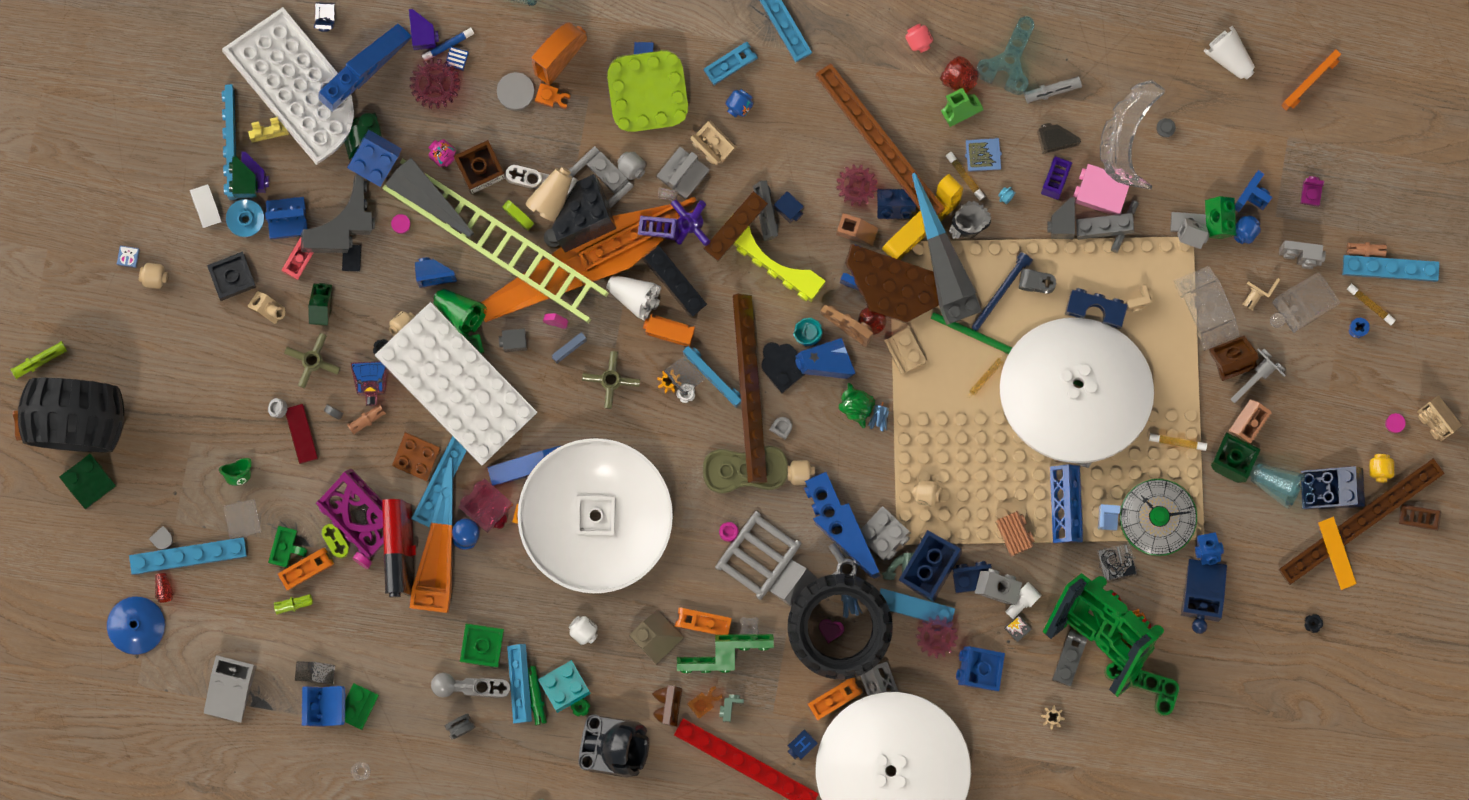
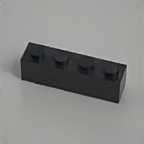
M659 245L654 246L641 257L689 316L693 317L707 305Z

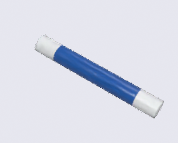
M470 27L423 54L424 61L430 60L449 49L450 46L453 47L474 35L472 28Z

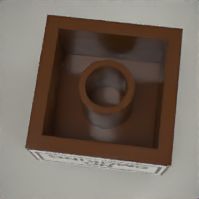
M488 140L454 156L455 162L471 194L505 179V174Z

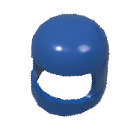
M461 519L452 528V542L459 549H472L479 540V527L471 519Z

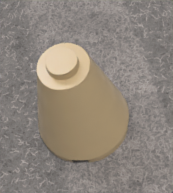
M564 167L556 168L527 199L526 206L533 212L537 210L541 217L555 222L566 202L572 181L571 172Z

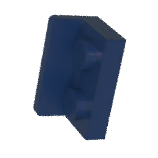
M986 561L976 562L975 566L968 567L967 564L956 565V569L952 570L955 594L975 591L980 571L988 572L992 565L987 564Z

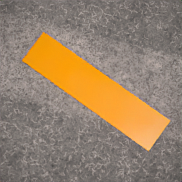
M1334 516L1318 522L1340 589L1343 590L1355 585L1356 581Z

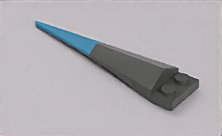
M913 173L912 178L931 255L939 307L945 323L948 325L980 313L982 310L975 294L976 291L919 178L916 173Z

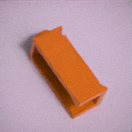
M653 314L650 315V318L645 319L643 329H646V335L685 347H690L695 332V326L689 327V325L656 315L654 318Z

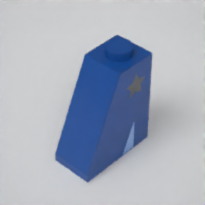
M842 338L801 351L795 356L798 369H801L802 374L848 379L855 374Z

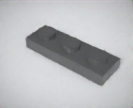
M767 180L759 181L753 186V190L768 203L759 214L763 239L764 241H769L778 236L779 229L777 223H775V209L770 198L771 189L767 184Z
M1133 213L1076 219L1077 238L1080 240L1135 233Z

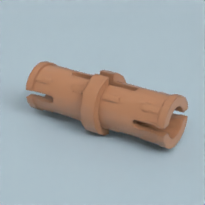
M1369 242L1364 244L1347 243V248H1350L1347 250V255L1386 257L1387 251H1380L1387 249L1386 244L1377 245L1370 244Z
M378 404V406L367 413L363 412L362 416L348 424V427L353 435H355V433L366 426L370 427L372 422L386 413L381 405Z

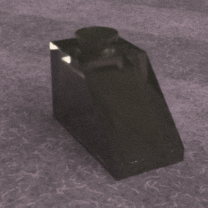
M1043 124L1037 131L1042 154L1076 147L1081 143V139L1058 124Z

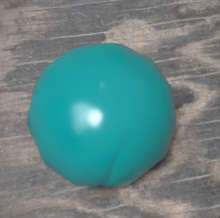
M803 318L796 323L793 336L803 346H814L822 338L823 327L816 319Z

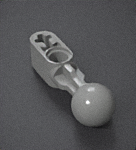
M439 673L431 681L433 693L442 698L450 696L453 692L493 698H505L510 693V685L503 679L465 678L464 680H455L448 673ZM480 682L488 685V689L484 693L477 691V685ZM490 683H494L493 687H500V684H504L507 690H504L503 694H500L499 690H493L494 693L490 694Z

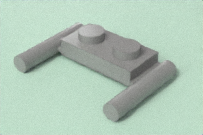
M595 146L569 169L570 175L573 177L587 165L614 193L608 200L610 208L634 187Z

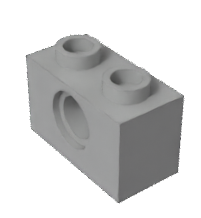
M997 570L980 571L975 594L1005 604L1017 605L1022 582L1016 581V577L1005 574V576H1001Z

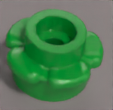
M584 698L571 705L573 714L576 716H585L589 712L590 704Z

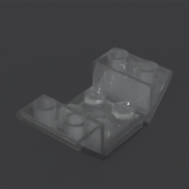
M1209 266L1174 280L1181 298L1184 297L1199 331L1197 336L1204 351L1240 336L1236 318L1220 281Z

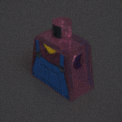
M380 361L351 363L358 396L365 395L366 406H376L377 395L386 393L388 369Z

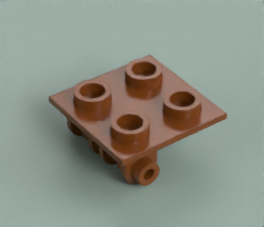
M405 432L392 466L427 481L436 457L439 456L441 451L440 447Z

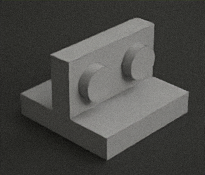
M679 147L656 177L687 200L710 169L698 161V156L693 152L689 154Z

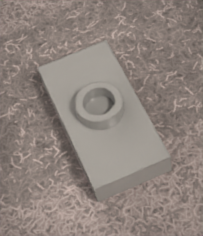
M1171 213L1170 232H1178L1185 218L1206 225V214Z

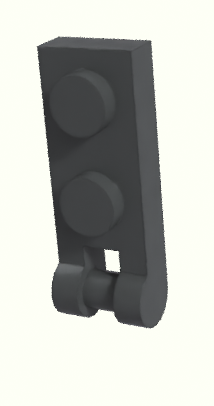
M1072 629L1069 630L1052 678L1053 681L1067 686H1071L1087 642L1085 636L1075 633L1076 631ZM1073 640L1079 642L1078 648L1071 645Z

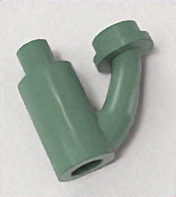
M903 553L896 557L887 571L882 573L883 579L895 580L896 573H893L895 569L902 564L903 573L914 553Z

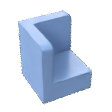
M1101 504L1099 506L1098 529L1117 530L1118 515L1120 514L1119 505Z

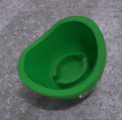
M241 458L234 463L222 465L219 468V473L223 475L229 485L239 486L245 484L251 478L252 461L250 458Z

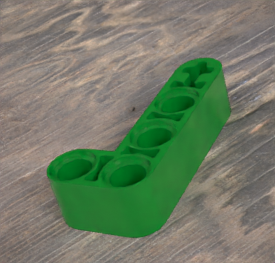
M1114 662L1108 664L1104 669L1105 677L1111 681H1114L1120 674L1112 676V672L1109 669L1116 667L1117 672H1122ZM1141 670L1136 682L1131 687L1157 695L1154 709L1159 716H1167L1172 713L1179 692V684L1173 679ZM1147 678L1155 680L1156 685L1154 688L1147 686ZM1167 683H1170L1174 686V692L1172 694H1169L1165 691V685ZM1161 702L1168 704L1169 710L1167 712L1160 710L1159 705Z

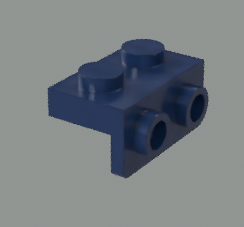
M877 189L878 219H912L915 216L916 205L904 189Z

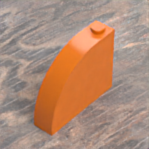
M571 22L565 23L558 28L531 57L535 76L551 86L587 41L586 31L580 26L576 27Z

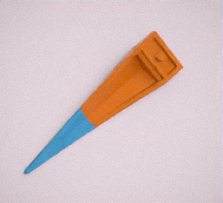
M452 457L448 460L436 510L413 583L409 607L412 609L449 613L452 594Z

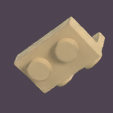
M711 120L696 135L690 138L693 141V146L699 151L702 150L706 155V159L715 165L723 163L737 148Z

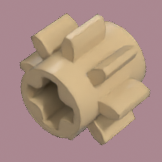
M1055 705L1052 706L1050 711L1048 708H1044L1046 714L1040 716L1045 719L1042 725H1050V730L1053 729L1055 724L1060 728L1059 721L1065 720L1064 717L1060 716L1063 710L1056 711ZM1049 713L1057 715L1055 718L1056 722L1048 720L1050 717Z

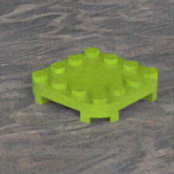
M669 50L622 55L616 57L611 62L607 70V79L613 118L620 129L636 132L678 125L685 120L688 113V101L684 71L681 60L675 53Z

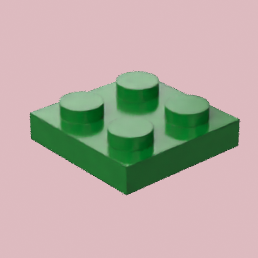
M465 624L460 662L498 668L504 629Z

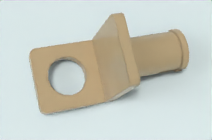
M1280 278L1276 279L1268 293L1247 282L1246 285L1251 287V292L1243 305L1247 307L1250 301H1252L1248 308L1253 311L1261 296L1270 297Z
M259 291L256 292L248 305L250 309L260 313L274 324L285 316V308ZM261 297L259 303L255 305L256 300Z

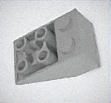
M216 655L204 714L242 723L257 666Z

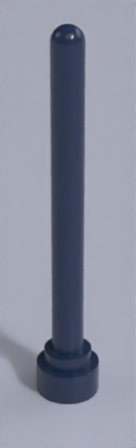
M1023 252L1019 253L1016 257L1017 264L972 325L973 330H979L1023 268L1025 269L1026 266H1030L1033 261L1032 258Z

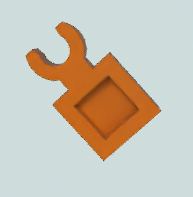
M540 83L535 102L552 108L554 103H557L559 107L567 109V105L563 104L561 100L563 98L570 99V95L567 93L558 94L559 88Z

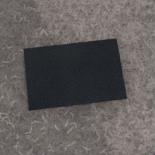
M352 245L347 253H343L342 271H360L361 245Z

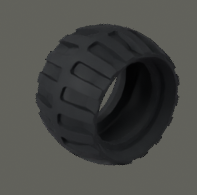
M31 378L25 385L18 407V426L23 444L41 448L78 452H113L120 439L124 425V402L120 388L107 383L64 378Z
M847 574L828 575L811 582L798 594L788 616V637L794 653L809 670L830 679H850L870 671L886 654L893 633L891 611L882 594L864 579ZM833 595H848L860 600L870 612L873 625L871 636L865 647L855 655L840 659L829 657L817 650L808 635V620L812 610L823 599Z

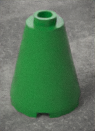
M446 289L437 291L433 297L434 305L464 337L470 336L468 333L471 331L476 332L485 319L486 314L483 312L484 309L487 310V307L481 302Z

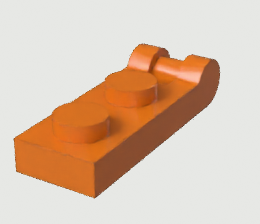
M325 547L278 573L287 591L334 565L333 560L329 559L328 551ZM318 558H320L323 562L319 566L315 562V560Z
M686 608L678 609L679 618L675 623V627L713 635L729 634L732 618ZM687 616H692L691 623H686Z
M855 677L844 681L807 704L817 721L864 693L855 683ZM848 686L852 691L849 695L844 690Z

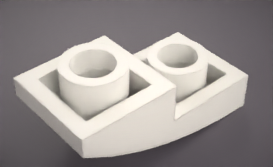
M209 185L190 190L202 227L205 228L220 223L221 219Z

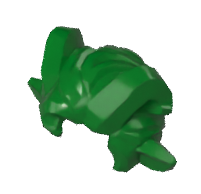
M848 383V389L843 392L841 396L842 402L838 405V409L846 414L848 419L858 422L862 428H865V419L870 416L875 405V399L866 392L855 389L851 383Z

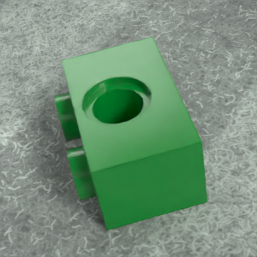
M1219 196L1205 200L1206 227L1209 238L1224 239L1236 236L1235 198Z

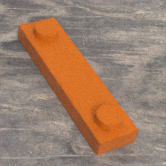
M1335 49L1281 106L1286 111L1290 107L1294 109L1301 102L1299 98L1329 68L1334 69L1340 62L1338 58L1341 56V53Z

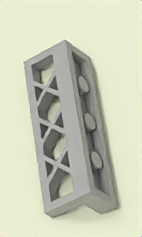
M887 662L878 664L870 671L860 675L868 696L887 692V687L890 688L891 692H898ZM879 668L883 669L885 674L884 678L881 677L880 672L878 670Z

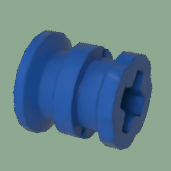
M1364 318L1354 319L1349 326V334L1354 338H1361L1366 335L1370 329L1368 321ZM1358 326L1362 327V329L1359 331L1355 330V328Z

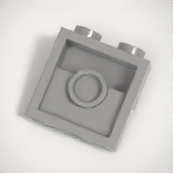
M1284 241L1279 247V255H1284L1283 258L1295 259L1297 257V265H1302L1304 269H1313L1317 265L1321 266L1322 262L1325 261L1326 251H1323V245Z
M883 506L860 529L867 545L884 561L893 558L897 553L896 549L900 544L902 546L909 541V535L911 534Z

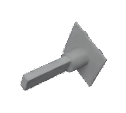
M1259 348L1257 349L1265 359L1255 368L1257 373L1231 398L1234 403L1261 377L1266 379L1275 369L1284 377L1286 376L1283 373L1286 369L1279 362L1274 364L1270 360L1272 355L1265 349L1262 351Z

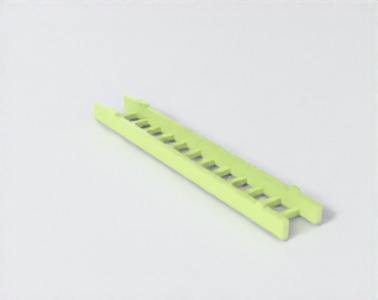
M403 158L400 161L401 164H404L406 162V160H404ZM426 173L425 175L434 186L444 192L443 196L445 199L451 196L460 202L455 209L458 214L464 206L476 212L468 223L470 229H472L480 216L491 222L477 244L466 238L465 234H460L447 223H443L386 185L383 186L382 189L588 324L591 319L577 310V307L589 289L593 288L605 297L609 294L591 280ZM497 226L507 234L495 252L491 254L483 249L482 246ZM513 236L523 244L508 265L500 260L498 256ZM528 246L539 254L525 275H523L513 267ZM545 257L553 262L554 265L541 285L529 279L541 259ZM560 267L570 275L557 295H554L546 290L545 287ZM576 277L586 285L571 306L563 301L561 297Z

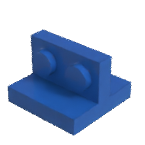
M1258 170L1236 202L1235 210L1237 212L1242 209L1246 201L1264 210L1272 199L1268 190L1256 187L1264 176V173Z
M304 197L266 201L267 212H265V217L268 222L270 240L301 236L302 230L308 229Z

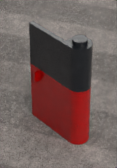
M401 499L382 500L385 594H389L390 598L401 597V594L411 597L414 583V555H416V545L413 546L412 505Z

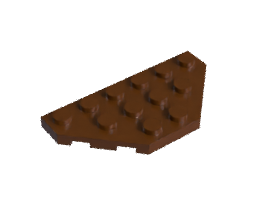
M854 244L850 245L845 264L848 270L851 271L870 312L907 323L939 306L934 271Z

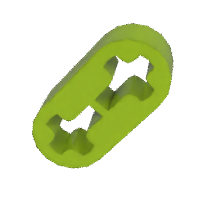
M507 200L502 206L503 210L525 230L528 231L534 225L533 221L511 201Z
M333 524L325 525L322 529V537L331 552L337 558L346 557L349 554V546L341 532ZM328 528L331 530L335 529L333 533L336 538L335 540H332L330 536L326 537ZM336 542L341 546L345 545L346 548L343 549V554L335 552L337 550Z

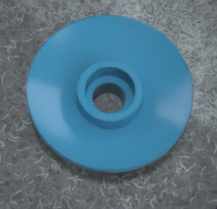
M242 199L229 207L226 213V223L230 231L235 235L250 237L258 233L262 228L264 213L256 202ZM244 217H249V221L247 223H244L242 221Z

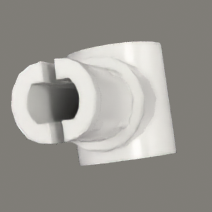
M1027 582L1020 590L1017 605H1011L1005 612L1014 619L1024 608L1031 607L1042 595Z

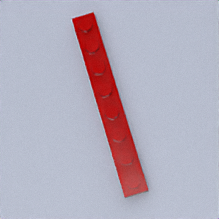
M684 718L674 733V736L788 800H816L819 795L817 792Z

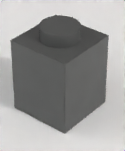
M525 329L502 330V336H499V347H503L504 352L527 351Z

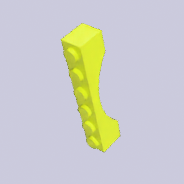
M750 226L733 244L741 255L751 257V261L756 266L766 268L768 270L767 273L771 277L781 279L783 281L782 284L787 289L792 290L793 288L798 292L797 295L804 301L809 300L812 302L825 285L826 281L812 270L791 269L771 260L756 244L751 234Z

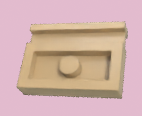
M909 328L884 340L901 375L927 362Z

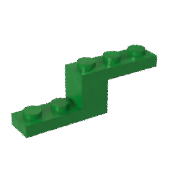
M773 634L715 635V657H677V671L682 673H691L692 671H700L702 673H710L712 671L731 672V670H735V648H739L742 651L750 650V648L769 650L774 648Z

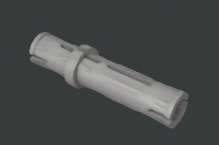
M1077 76L1051 85H1041L1040 88L1025 91L1024 96L1028 104L1040 99L1047 100L1050 96L1082 88V84Z

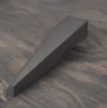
M412 158L396 169L385 184L388 188L469 238L474 234Z

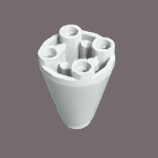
M614 275L607 283L606 288L635 316L644 321L648 318L651 310H656L660 303V300L657 298L661 291V286L655 283L622 276L616 277Z

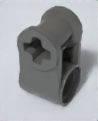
M1022 269L1019 289L1045 294L1054 291L1056 278L1052 274ZM1046 280H1050V284L1053 285L1045 287L1044 283L1046 282Z

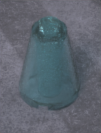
M1263 464L1253 466L1249 475L1255 485L1287 509H1290V505L1294 504L1302 488L1299 485L1300 481L1304 482L1305 474Z

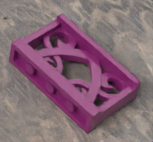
M352 468L344 471L340 478L316 502V505L319 507L320 512L327 515L332 520V524L345 534L346 539L358 547V551L361 554L370 558L384 545L383 537L378 530L383 528L382 500ZM345 482L347 487L343 494L337 490ZM355 494L360 498L359 501L353 500L355 499ZM332 496L342 498V501H335L338 504L337 509L330 503ZM350 504L355 506L366 504L369 507L367 510L369 524L352 522ZM373 512L378 517L377 519H372ZM371 531H374L377 538L374 545H370L365 539V536H369L370 541L373 539Z

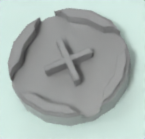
M509 73L502 77L498 83V100L509 110H522L534 98L533 83L523 73Z

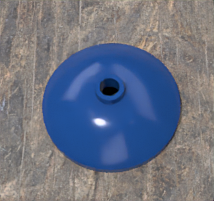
M129 597L120 601L113 607L107 620V633L111 642L116 648L127 654L139 655L151 651L160 643L165 632V618L161 609L153 601L144 597ZM133 621L137 622V626L135 628L131 627V623Z

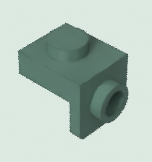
M729 695V698H725L724 706H720L719 717H723V722H731L732 703L744 704V699H740V695Z

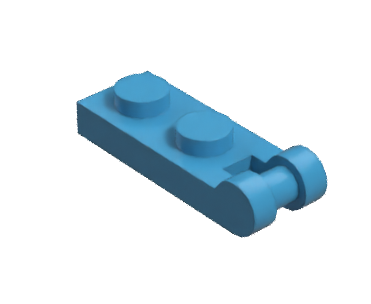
M748 42L743 43L703 69L713 86L758 58L756 53L751 51V46ZM744 52L746 57L742 59L739 54Z

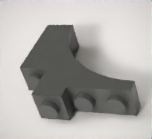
M355 175L350 200L345 209L336 218L322 226L302 230L301 252L347 253L353 243L352 236L349 235H370L372 229H375V218H372V212H364L367 210V199H364V192L367 191V181H364L362 176Z

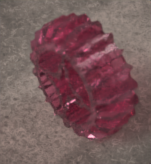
M431 58V64H427V61L424 60V67L419 64L417 65L419 72L416 70L412 71L416 77H410V81L413 84L409 85V87L414 90L411 94L412 96H417L416 102L423 100L421 104L423 107L427 103H429V109L433 108V104H436V108L440 109L439 104L443 103L444 107H447L446 101L448 100L450 103H453L454 101L451 96L457 98L458 94L455 91L461 89L460 86L456 85L461 83V80L456 78L459 76L458 71L453 72L455 69L453 65L448 67V61H445L442 65L440 58L437 60V63ZM439 70L443 73L440 72L438 75H432L430 71ZM424 76L428 83L425 86V90L421 91L420 81ZM449 76L451 83L448 91H446L443 83L446 81L445 78ZM431 80L434 82H438L439 87H436L435 85L432 86ZM435 92L441 95L435 98L427 96Z

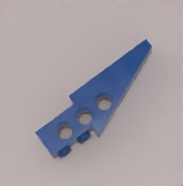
M395 25L348 61L346 66L319 91V100L333 112L411 40V35L401 25Z
M827 472L806 480L807 487L804 490L808 499L812 497L815 503L811 505L815 515L820 514V516L813 518L815 524L873 579L879 577V570L849 503L841 506ZM820 493L827 494L824 500L817 499V496ZM826 511H835L832 517L825 516ZM835 527L842 528V532L840 534L836 535L832 533Z

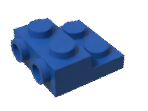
M971 646L964 647L959 653V661L962 662L961 668L956 672V680H959L958 685L999 691L1005 653Z

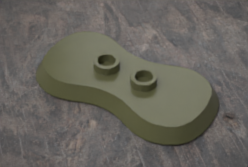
M764 446L767 482L763 484L748 483L746 454L727 449H717L705 457L703 462V478L707 487L717 493H728L744 486L773 490L782 486L787 479V459L779 448Z

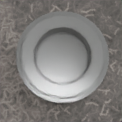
M278 398L271 400L268 405L270 416L282 418L287 412L286 402Z

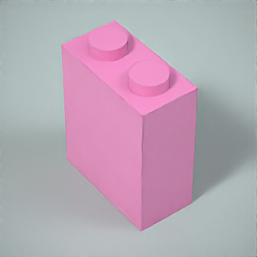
M1090 164L1087 165L1086 169L1082 168L1079 177L1082 180L1081 186H1076L1073 197H1076L1075 203L1110 215L1120 214L1132 178Z

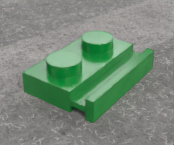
M353 683L345 699V722L363 730L379 695Z

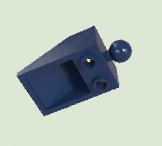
M1188 560L1181 616L1197 618L1192 623V629L1197 634H1202L1207 630L1205 620L1219 622L1222 618L1227 565L1225 564L1202 565L1201 560ZM1188 605H1193L1195 610L1188 609ZM1212 608L1214 613L1207 612V609Z

